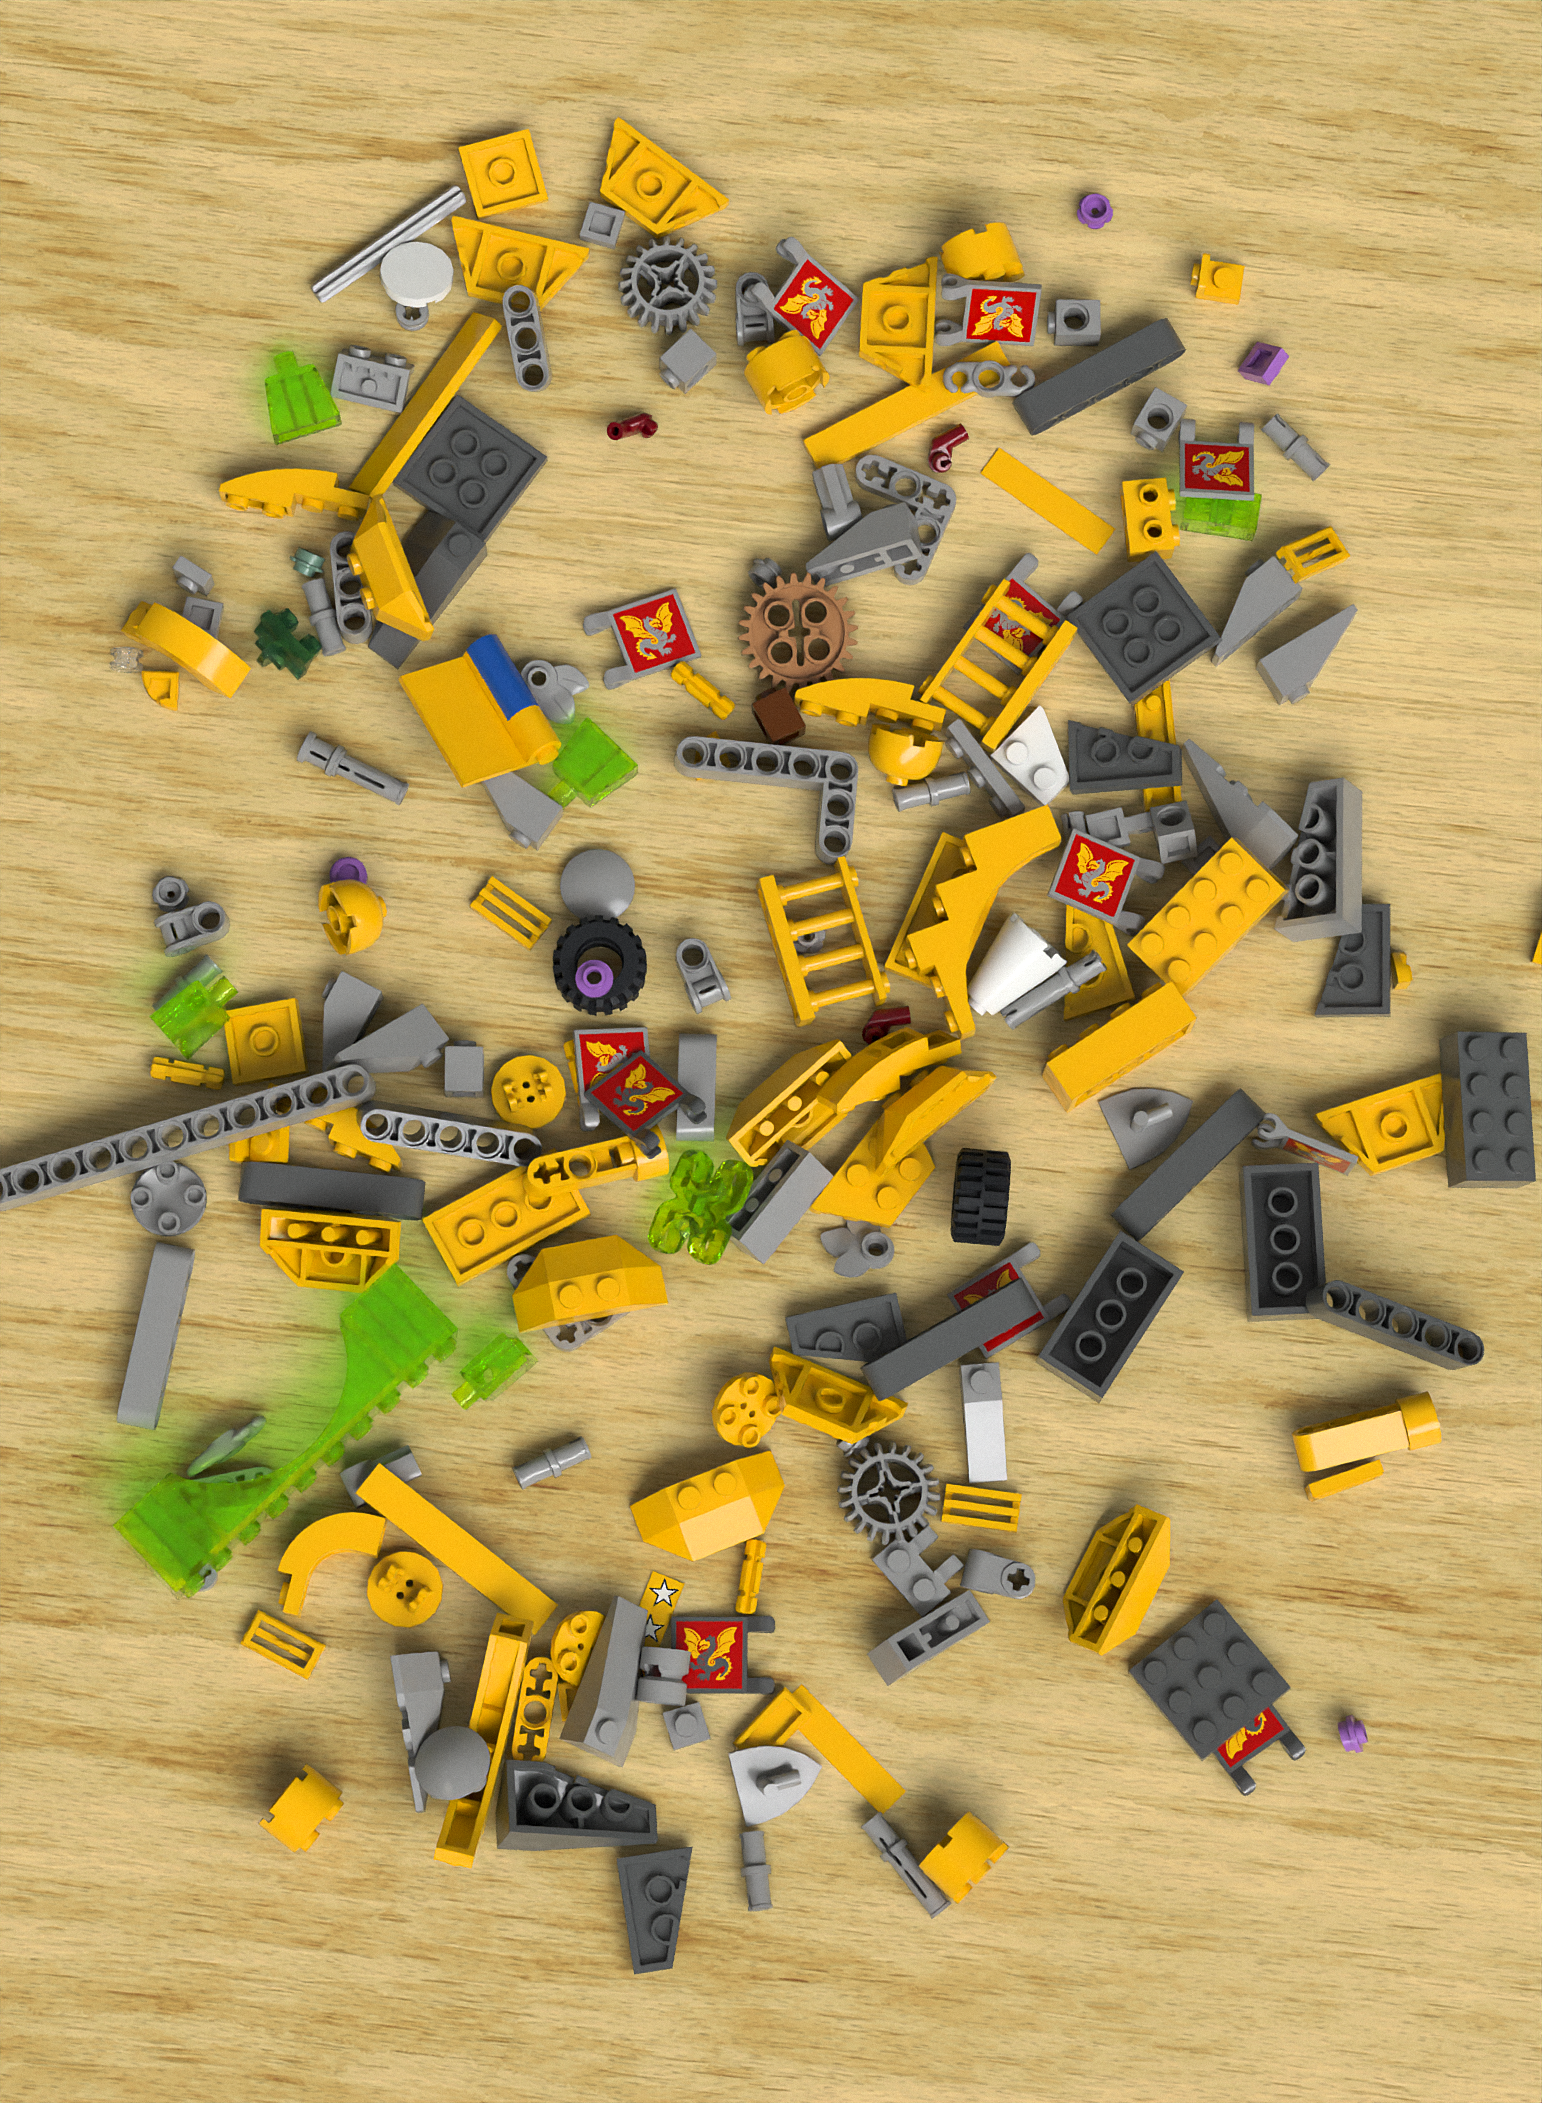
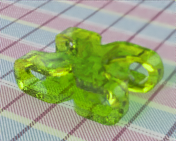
M695 1149L683 1152L670 1178V1188L676 1196L673 1199L664 1201L658 1207L648 1233V1241L651 1247L657 1252L674 1254L680 1251L688 1238L687 1250L695 1261L706 1265L717 1263L722 1257L732 1234V1226L726 1220V1216L737 1213L744 1206L752 1186L753 1172L750 1166L743 1161L728 1159L721 1163L713 1176L714 1164L707 1154ZM695 1163H696V1168H695V1171H694V1173H693V1167H694V1165H695ZM736 1173H737L736 1181H735V1183L733 1184L734 1177H735V1175H736ZM669 1229L667 1238L665 1240L666 1231Z

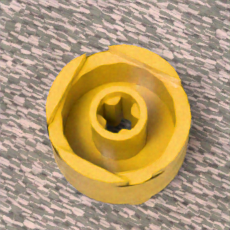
M1005 223L985 224L987 231L975 234L973 228L964 231L944 243L941 247L943 252H939L946 273L955 274L967 280L1012 283L1025 276L1022 262Z
M798 330L788 331L780 337L778 342L767 348L765 346L757 347L746 356L749 363L744 370V376L764 411L769 415H772L771 409H777L779 414H783L801 407L816 396L813 389L820 383L824 388L830 379L827 370L807 337L801 336Z
M307 1763L302 1767V1770L307 1775L302 1780L295 1776L268 1811L274 1815L268 1822L262 1818L258 1825L293 1853L299 1848L306 1852L320 1835L315 1828L325 1817L331 1821L344 1805V1802L339 1799L343 1792Z
M968 1811L952 1827L941 1842L932 1849L918 1867L954 1902L959 1904L973 1888L968 1882L971 1880L974 1884H978L992 1868L987 1861L990 1860L995 1864L1009 1849V1846L976 1815L974 1816Z

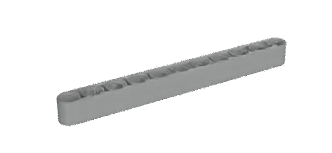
M355 1064L346 1065L0 1169V1183L3 1186V1193L0 1197V1211L10 1210L361 1105L370 1101L374 1096L376 1083L373 1077L361 1066ZM355 1076H362L364 1078L362 1089L356 1093H350L348 1091L349 1081ZM327 1087V1098L319 1104H314L312 1102V1094L315 1089ZM286 1097L291 1098L292 1105L290 1110L285 1114L278 1115L276 1113L278 1101ZM248 1108H253L256 1115L253 1122L248 1125H241V1113ZM211 1119H218V1131L212 1136H205V1124ZM175 1130H182V1142L175 1147H169V1135ZM145 1140L147 1143L145 1154L139 1158H134L132 1155L133 1146L137 1142ZM104 1151H110V1163L106 1167L98 1169L96 1166L97 1157ZM68 1162H74V1174L68 1179H62L60 1175L61 1168ZM38 1173V1185L31 1190H26L25 1180L28 1175Z

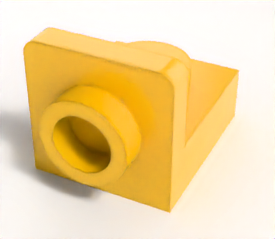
M1203 253L1200 264L1194 263L1192 268L1190 285L1197 286L1195 298L1238 305L1245 266L1210 260V254Z
M290 1126L228 1144L229 1160L240 1164L243 1162L288 1163Z

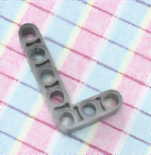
M698 736L687 737L678 745L674 756V766L679 773L687 777L820 791L815 840L816 855L819 860L828 865H835L839 857L845 856L846 858L853 840L858 781V763L853 756L839 751ZM688 749L696 750L700 754L702 761L697 764L687 763L682 753ZM724 753L733 754L737 758L739 765L734 768H727L721 764L719 757ZM761 757L770 758L775 764V770L771 772L762 771L758 768L756 760ZM798 761L807 762L812 768V774L808 776L799 775L794 770L793 764ZM834 765L844 766L849 772V778L845 780L836 779L831 774L830 768ZM831 801L842 803L846 809V814L842 816L832 815L828 810L827 804ZM828 837L837 838L841 841L843 850L836 853L830 852L825 847L824 840Z

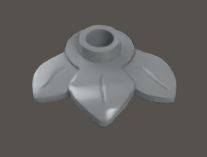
M533 660L527 663L521 671V676L544 715L556 723L572 724L575 717V703L572 695L589 688L587 678L571 665L564 664L553 667L544 660ZM541 671L546 675V681L543 685L538 686L532 682L531 677L534 672Z
M846 1220L847 1228L826 1231L820 1236L825 1250L833 1257L838 1258L834 1266V1272L844 1277H858L863 1275L869 1268H883L892 1261L895 1250L891 1239L881 1233L880 1226L871 1225V1223L866 1221L855 1222ZM878 1248L882 1254L874 1256L868 1250Z

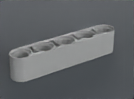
M160 1242L156 1243L119 1403L117 1423L156 1430L192 1274L195 1249Z

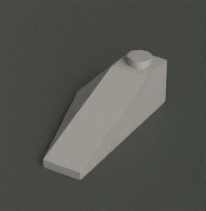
M1188 739L1183 744L1182 756L1225 841L1227 842L1231 837L1238 838L1271 871L1291 852L1298 834L1266 803L1262 801L1258 806L1255 805L1248 794L1247 787L1240 781L1231 780L1228 782L1224 778L1226 773L1221 765L1193 741Z
M614 1596L559 1739L618 1767H623L637 1730L639 1701H636L638 1679L642 1676L640 1661L642 1647L645 1644L648 1610L619 1596Z
M438 1651L390 1656L398 1707L403 1717L402 1732L405 1747L408 1750V1767L417 1813L426 1812L428 1793L421 1787L416 1777V1756L423 1742L439 1730L445 1697L444 1683L451 1682L448 1659L440 1660Z

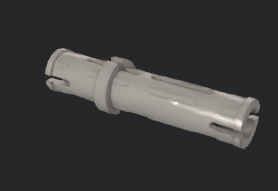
M1094 949L1069 967L1064 965L1058 970V974L1000 1010L1002 1016H1006L1004 1020L1012 1030L1016 1029L1017 1026L1068 993L1072 992L1075 994L1079 992V986L1107 970L1105 963L1101 962L1103 961Z
M879 1812L862 1825L861 1828L865 1830L882 1852L881 1859L884 1862L889 1861L907 1887L930 1914L931 1919H933L952 1903L946 1899L936 1884L918 1867L920 1865L906 1847L909 1844L906 1839H900L882 1816L883 1814Z

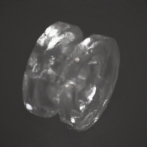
M114 647L110 649V655L114 657V661H111L109 665L111 670L123 673H137L143 670V664L139 663V659L144 657L143 650L134 647Z

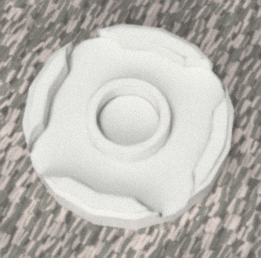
M416 241L402 243L387 253L382 260L380 280L386 289V294L392 300L404 306L418 308L425 307L427 303L434 300L437 303L444 299L451 290L454 270L450 258L443 250L432 244Z

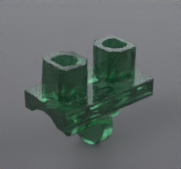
M285 608L275 614L267 610L260 616L261 622L254 631L259 637L255 644L262 651L257 658V662L261 667H266L273 663L279 671L286 667L299 680L306 675L311 662L319 655L322 645L313 635L308 634L298 641L291 634V632L297 629L299 622L289 608Z

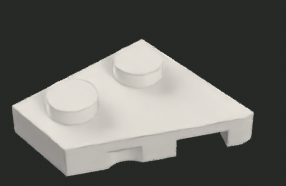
M1039 705L991 755L990 759L1040 806L1049 805L1069 784V774L1045 711Z

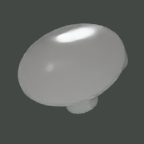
M593 849L578 854L566 865L561 876L560 890L565 905L578 918L583 919L587 917L588 921L595 920V915H603L604 920H610L611 917L616 918L621 915L633 901L635 881L629 865L619 855L607 850Z
M173 1161L145 1170L136 1180L130 1197L132 1210L137 1221L146 1230L160 1236H176L192 1229L202 1218L207 1203L206 1190L200 1177L187 1166Z
M450 1726L434 1732L423 1742L415 1760V1773L421 1787L432 1798L442 1800H456L472 1792L482 1790L486 1785V1776L490 1767V1753L484 1739L474 1730L462 1726Z

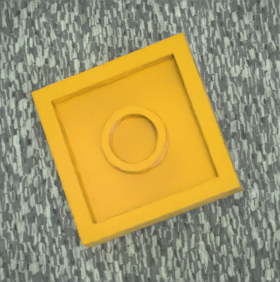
M529 129L458 147L478 220L548 202L547 192Z
M296 998L222 1011L233 1085L237 1087L309 1073L299 1002Z

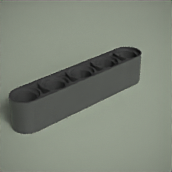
M1163 318L1017 397L1012 404L1030 435H1037L1182 356L1186 349L1168 318Z
M1240 1088L1125 1199L1111 1216L1139 1242L1264 1120L1263 1117L1266 1113Z
M377 1100L363 1103L356 1113V1121L363 1136L377 1143L516 1166H529L542 1153L541 1143L530 1127L521 1124ZM373 1114L384 1116L383 1124L377 1128L367 1127V1119ZM411 1120L420 1121L421 1127L417 1133L409 1135L403 1133L404 1125ZM448 1126L457 1127L458 1133L452 1140L444 1141L440 1139L441 1131ZM485 1132L495 1134L494 1141L486 1147L477 1145L478 1137ZM523 1138L530 1139L531 1146L527 1151L523 1153L514 1151V1145L518 1140Z
M243 1162L238 1201L256 1205L356 1213L418 1221L422 1219L426 1182L406 1177L262 1162Z
M1020 1277L869 1361L860 1369L878 1401H882L1030 1318L1040 1310L1023 1279Z
M1334 1280L1315 1286L1307 1293L1306 1307L1315 1318L1445 1369L1457 1370L1475 1365L1484 1356L1483 1341L1475 1333L1349 1283ZM1326 1293H1329L1332 1297V1307L1327 1303ZM1359 1306H1362L1365 1311V1320L1360 1315ZM1392 1319H1395L1398 1324V1332L1393 1328ZM1425 1332L1430 1335V1345L1426 1342ZM1458 1344L1462 1347L1463 1358L1458 1353Z

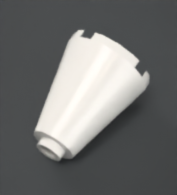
M1012 912L1007 917L967 987V993L970 995L968 1003L981 1016L986 1011L991 1015H995L1067 964V960L1062 958V955L1035 929L1023 923L1024 920L1015 912Z

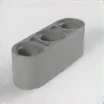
M515 285L510 287L503 296V310L515 374L519 385L523 389L531 392H541L550 385L552 370L539 300L532 289L523 285ZM519 292H525L530 298L528 309L522 313L515 312L511 306L513 296ZM524 329H533L537 335L536 344L530 349H523L518 343V336ZM532 365H539L544 372L543 380L538 385L531 386L525 380L526 369Z
M343 531L335 535L330 543L337 622L341 636L345 641L351 644H360L365 642L372 633L371 609L366 610L361 599L360 590L352 595L346 594L341 590L343 585L349 581H356L363 588L359 575L353 576L347 559L338 555L339 550L343 546L352 545L356 536L353 532ZM351 617H360L365 621L363 627L358 630L346 628L345 623Z
M679 1033L678 1083L690 1094L699 1097L705 1102L706 1108L703 1111L707 1114V1118L699 1124H694L682 1109L678 1107L676 1141L714 1142L717 1034Z

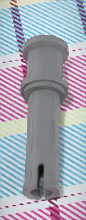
M312 731L307 735L296 761L301 763L307 761L325 770V775L329 777H335L338 774L367 790L395 802L397 805L401 804L409 788L408 783H404L347 755L345 747L341 745L335 747L318 739L317 734Z

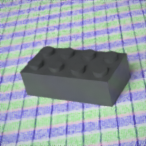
M1457 1031L1440 1039L1448 1188H1520L1535 1182L1527 1033Z
M1319 1163L1243 1166L1239 1172L1247 1322L1317 1319L1307 1310L1306 1296L1313 1287L1326 1283Z
M1120 1231L1039 1354L1036 1363L1097 1403H1100L1182 1277L1184 1271Z

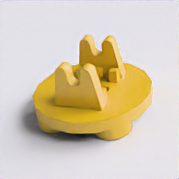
M533 1055L513 1058L499 1069L494 1076L491 1087L493 1106L500 1118L505 1122L538 1129L554 1121L563 1111L566 1098L564 1079L557 1067L545 1058ZM527 1082L530 1086L529 1088H523V1084ZM532 1096L534 1101L530 1103L527 1099Z
M744 1372L732 1377L721 1388L710 1412L712 1413L714 1428L722 1439L733 1445H743L747 1448H752L771 1429L776 1418L781 1414V1409L772 1380L758 1372Z
M397 1552L386 1556L374 1566L368 1579L367 1596L372 1610L382 1621L394 1627L413 1628L425 1623L436 1613L442 1601L443 1583L438 1569L429 1559L415 1552ZM408 1580L413 1581V1586H406V1582ZM400 1592L404 1594L402 1599L397 1598V1594Z
M579 1610L567 1615L558 1624L551 1640L550 1654L554 1669L563 1680L574 1686H580L592 1654L590 1649H594L606 1618L597 1611Z

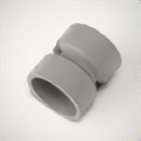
M642 1647L640 1669L645 1672V1676L638 1679L636 1701L685 1706L687 1684L682 1681V1677L689 1673L691 1652L669 1648Z

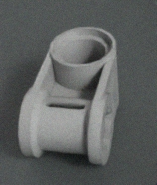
M756 272L743 274L736 283L735 321L738 346H743L745 342L767 340L769 344L774 343L773 317L748 301L742 294L743 289L758 282L763 283L769 288L764 276Z
M211 901L203 902L184 910L173 911L154 920L155 927L160 928L167 947L164 950L166 957L179 956L197 947L220 940L226 936L230 928V920L223 908ZM210 913L220 915V922L217 927L213 929H204L202 927V921L206 915ZM174 927H175V930H176L178 939H176V936H175V933H174V930H173Z
M696 938L686 939L680 943L676 952V966L696 1014L701 1013L703 1007L723 999L727 1002L731 1000L725 980L720 970L717 969L707 945ZM688 949H696L703 955V961L697 966H689L682 960L683 953Z
M969 1549L960 1586L987 1594H998L1014 1599H1023L1028 1597L1035 1588V1574L1024 1563L1005 1559L993 1553ZM1017 1571L1024 1572V1579L1030 1581L1028 1586L1022 1585L1020 1591L1013 1590V1583L1007 1581L1009 1576H1016Z

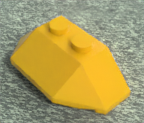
M382 493L374 496L352 542L350 554L347 555L349 568L353 576L359 575L363 588L360 589L362 602L366 610L372 609L376 620L423 642L430 640L434 627L425 608Z
M839 1039L794 1054L739 1103L726 1140L747 1166H767L787 1140L808 1151L848 1115V1112H835L833 1109L817 1102V1093L853 1057Z
M939 1066L930 1074L927 1070L918 1074L909 1083L912 1089L903 1096L899 1092L891 1096L882 1105L885 1111L877 1123L875 1173L879 1178L985 1093L997 1078L996 1075L991 1071Z
M263 1208L261 1211L260 1247L266 1254H270L276 1264L298 1287L367 1294L372 1291L399 1260L401 1221L385 1216L325 1210Z
M618 1235L541 1249L512 1295L519 1333L668 1304L661 1266Z
M770 1450L732 1461L666 1487L631 1505L630 1509L643 1542L694 1562L764 1534L785 1484Z
M1136 1504L1129 1509L1128 1513L1115 1518L1096 1531L1063 1597L1065 1619L1069 1630L1067 1632L1068 1640L1071 1643L1102 1656L1136 1634L1170 1566V1518Z

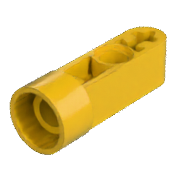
M657 1124L649 1129L660 1140L657 1146L661 1148V1153L653 1159H648L635 1142L624 1132L621 1138L537 1157L529 1164L523 1176V1187L534 1198H546L630 1177L635 1182L668 1175L669 1159L662 1132ZM613 1152L617 1168H613L609 1153ZM574 1161L581 1162L587 1168V1174L584 1176L573 1174L570 1171L569 1163ZM558 1166H559V1173H558V1174H555V1172H556V1170H557V1168H558ZM537 1171H541L544 1177L550 1176L546 1184H543L541 1178H534Z
M1428 1391L1396 1399L1395 1404L1305 1426L1292 1432L1299 1467L1304 1472L1317 1471L1403 1448L1411 1451L1441 1443L1440 1426Z

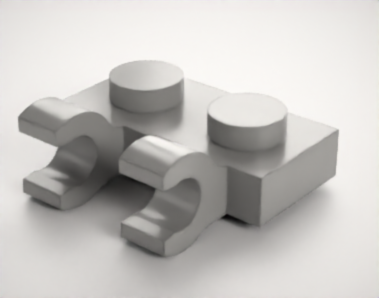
M929 1525L909 1543L904 1539L903 1543L898 1544L895 1539L872 1559L922 1618L951 1594L944 1584L964 1566L954 1554L934 1572L919 1555L938 1539V1535Z

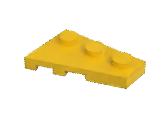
M1066 904V967L1074 964L1095 949L1103 960L1101 962L1105 963L1107 970L1079 986V992L1075 994L1070 992L1065 995L1064 1022L1136 1000L1113 925Z

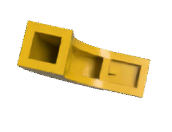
M141 601L121 629L128 638L164 654L185 668L208 689L228 698L233 696L251 669L236 654L210 634L156 602L151 605Z
M339 1513L314 1522L298 1534L285 1551L277 1570L280 1574L291 1577L290 1583L283 1582L278 1604L284 1605L283 1613L296 1618L301 1617L311 1576L316 1567L326 1558L338 1553L351 1552L378 1559L387 1526L386 1518L365 1513Z

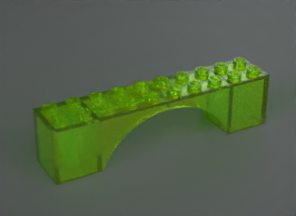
M396 1263L339 1315V1327L345 1342L347 1355L346 1380L340 1401L330 1422L307 1450L278 1470L258 1478L235 1483L199 1482L185 1479L169 1472L113 1524L115 1534L177 1600L184 1595L188 1599L194 1596L205 1585L203 1577L211 1569H214L216 1572L223 1569L233 1559L232 1550L240 1542L247 1546L262 1531L260 1524L268 1516L274 1520L290 1505L288 1503L289 1497L296 1490L302 1494L318 1479L316 1476L318 1469L324 1464L329 1468L333 1466L346 1453L344 1449L348 1441L352 1438L356 1441L362 1439L373 1428V1418L379 1412H382L384 1415L391 1412L400 1403L401 1392L408 1385L412 1390L415 1389L427 1378L429 1366L435 1360L441 1364L457 1349L455 1345L458 1343V1328Z

